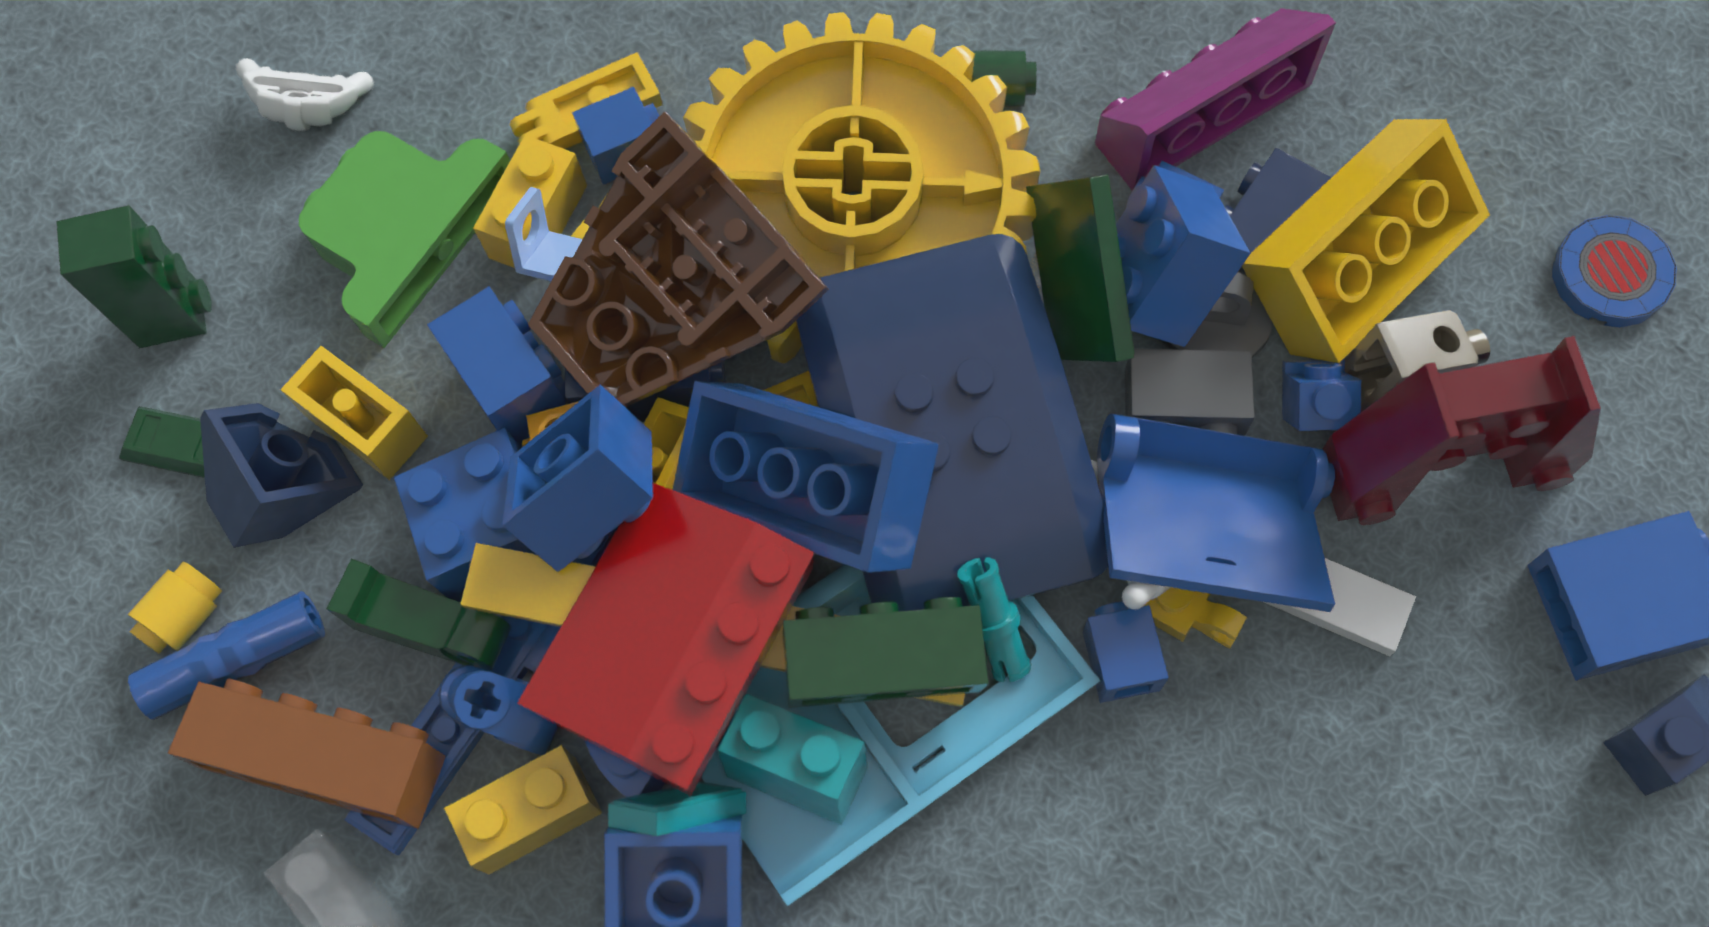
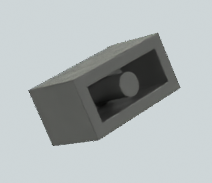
M1134 349V358L1128 359L1125 368V416L1246 436L1254 420L1251 351Z

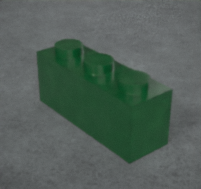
M130 205L56 221L60 275L137 347L141 349L207 334L204 313L211 312L212 302L205 282L202 279H196L190 273L179 253L173 254L162 242L158 230L153 225L148 226Z
M943 597L924 601V610L898 612V604L894 602L862 605L859 607L860 615L834 617V609L829 607H814L796 611L795 620L783 621L782 630L788 708L981 692L988 684L980 605L962 607L961 598Z

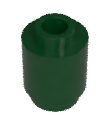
M1025 50L972 51L975 53L972 82L985 75L998 76L1007 87L1004 107H1024L1025 95H1036L1037 65L1036 62H1026Z

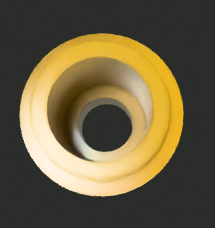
M183 561L174 572L167 569L127 614L137 622L129 632L158 654L167 645L173 650L178 651L216 609L217 606L213 602L221 594L222 590L197 569Z

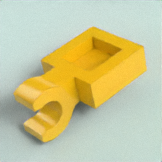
M1172 587L1157 598L1149 600L1144 605H1150L1155 626L1183 642L1191 627L1229 649L1232 647L1247 619L1242 613L1227 605L1208 601L1210 593Z

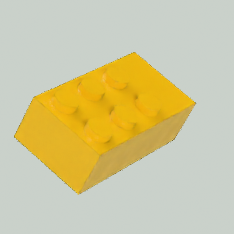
M1394 119L1251 252L1242 267L1247 277L1253 281L1254 289L1290 355L1340 363L1377 323L1382 322L1490 216V213L1446 119Z

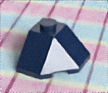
M259 403L204 410L200 417L206 500L234 548L284 538L361 489L363 483L336 440L315 430L312 431L309 437L277 422L280 413Z

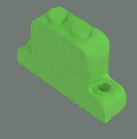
M374 131L363 136L354 147L348 149L341 157L338 167L321 188L313 191L308 196L299 215V227L323 260L353 277L343 291L342 306L365 337L385 348L475 234L473 227L510 162V158L505 150L485 139H471L462 143L448 159L438 161L388 132Z

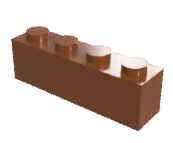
M227 679L223 688L198 681L168 754L202 770L419 829L446 757L426 743L429 737L427 732L397 722L392 723L389 731L370 727L373 721L370 717L339 707L336 708L333 717L315 712L317 704L287 693H281L278 702L261 698L263 694L261 689L233 679Z

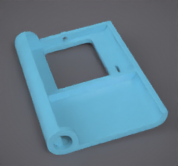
M843 564L799 594L793 606L804 609L829 607L834 609V615L849 616L860 615L859 607L871 604L862 570ZM1033 595L1010 601L1018 608L1021 617L1020 629L1036 649L1035 656L1030 659L1031 670L1022 679L1010 682L1009 676H1006L1004 682H998L907 747L897 746L891 740L864 702L788 708L786 672L763 667L759 668L746 694L865 741L868 769L842 825L726 777L718 749L734 717L701 777L705 783L742 788V791H746V814L742 815V839L787 906L1101 681ZM943 748L942 751H940V752L937 753L935 756H933L932 758H930L928 761H926L925 763H923L921 766H919L918 768H916L915 770H913L915 767H917L918 765H920L922 762H924V761L927 760L929 757H931L932 755H934L936 752H938L939 750H941V749Z

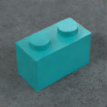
M749 694L745 695L718 749L726 777L842 825L868 769L865 741Z

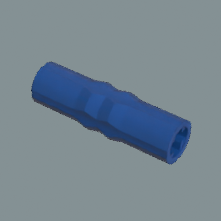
M300 591L244 619L227 623L217 632L201 636L188 646L132 672L128 676L130 692L142 713L150 720H155L188 704L198 681L223 688L227 679L238 680L253 675L268 664L324 638L325 628L322 619L309 596Z

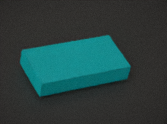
M698 782L691 796L672 787L613 800V803L608 804V827L660 836L733 816L746 814V791H742V788Z

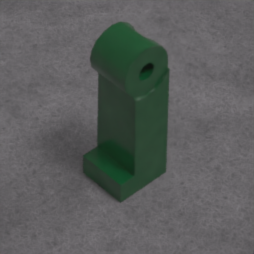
M352 558L326 608L354 630L463 666L471 665L490 671L493 669L512 628L508 622L493 613L464 608L458 601L379 573L372 566Z

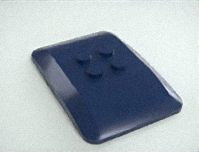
M992 234L820 277L829 290L796 320L818 407L939 444L911 569L878 572L862 571L870 602L897 603L898 612L924 610V601L943 597H958L962 599V607L970 606L957 574L962 565L976 558H980L984 573L987 572L984 565L986 557L992 558L997 562L999 575L1008 601L1086 582L1102 575L1108 568L1103 522L1104 505L1056 342L1029 259L1022 245L1013 237L1003 234Z

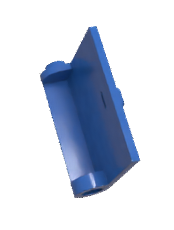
M1109 414L1107 416L1098 443L1097 467L1100 494L1104 505L1103 522L1110 578L1318 611H1332L1335 606V600L1314 511L1321 499L1327 498L1330 495L1335 480L1334 466L1328 462L1327 454L1323 449L1117 414Z

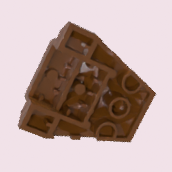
M664 111L620 154L612 169V172L617 175L600 208L594 205L591 207L584 220V223L589 225L586 234L572 258L564 257L528 325L588 394L601 384L624 407H628L687 377L784 333L829 289L809 267L804 258L730 177Z

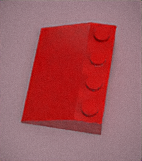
M653 483V499L649 506L634 521L628 523L623 521L619 525L520 697L518 704L691 796L778 635L783 621L786 620L813 569L815 553L754 521Z

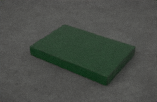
M1108 174L1027 186V194L1034 199L1036 207V218L1031 223L1043 303L1060 359L1119 362L1134 358L1135 352Z

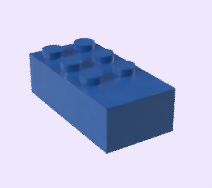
M694 381L672 490L754 521L815 554L865 572L911 569L939 444L747 385Z

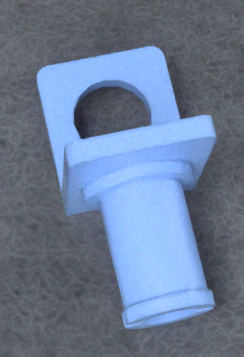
M530 187L505 221L516 273L548 280L550 283L564 257L572 258L582 241L579 238L549 231L541 190ZM531 212V229L527 238L523 240V224L528 213Z

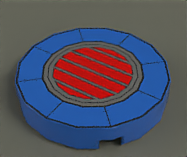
M1613 215L1587 219L1573 228L1557 249L1556 260L1552 268V278L1558 294L1574 313L1587 320L1593 317L1599 321H1606L1604 326L1617 328L1640 324L1654 315L1666 304L1676 286L1677 265L1669 246L1653 229L1632 218Z

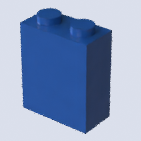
M1690 511L1547 548L1527 565L1575 681L1709 645V539L1701 529L1697 528Z

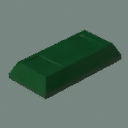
M139 406L122 446L119 459L205 478L200 418Z

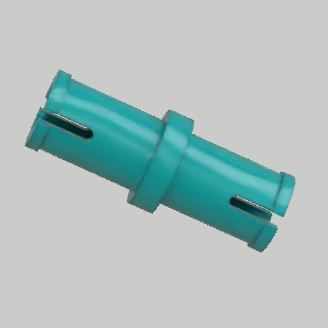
M986 557L984 565L987 572L984 573L980 558H976L962 565L958 570L957 576L963 585L969 605H980L984 647L991 664V672L994 679L999 682L1005 681L1006 676L1003 670L1005 666L1009 681L1014 682L1022 679L1031 670V661L1026 654L1018 631L1021 617L1016 605L1008 601L999 575L997 562L992 558Z

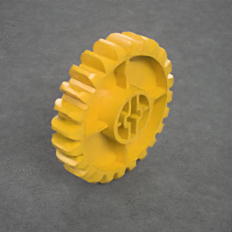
M844 12L830 13L825 21V36L813 38L807 27L798 20L791 22L783 27L784 49L775 53L765 42L756 39L745 45L743 53L747 73L741 75L730 68H718L709 77L714 104L706 102L690 104L683 117L687 134L730 177L804 258L819 278L992 234H1003L1013 237L1022 245L1027 254L1026 245L1023 242L1033 236L1031 222L1036 218V207L1034 199L1027 194L1026 187L1038 185L1040 177V164L1037 157L1024 151L1030 128L1022 113L1010 110L1003 112L1007 87L998 76L985 75L972 82L975 53L964 45L953 47L942 57L934 54L936 29L924 24L913 28L905 41L893 38L894 23L891 15L876 13L869 20L865 33H853L850 19ZM857 191L862 192V194L848 195L846 192ZM796 321L784 333L767 340L771 359L779 363L785 364L794 358L802 347Z

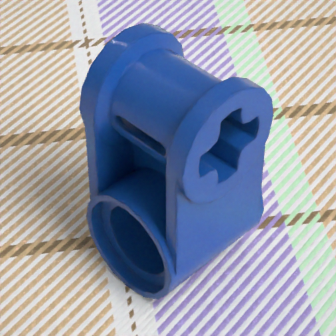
M465 665L457 667L446 674L440 684L439 702L448 716L471 728L494 735L493 738L538 755H544L548 753L558 725L518 704L529 683L518 678L515 681L476 666ZM468 688L485 693L480 705L464 700V695Z

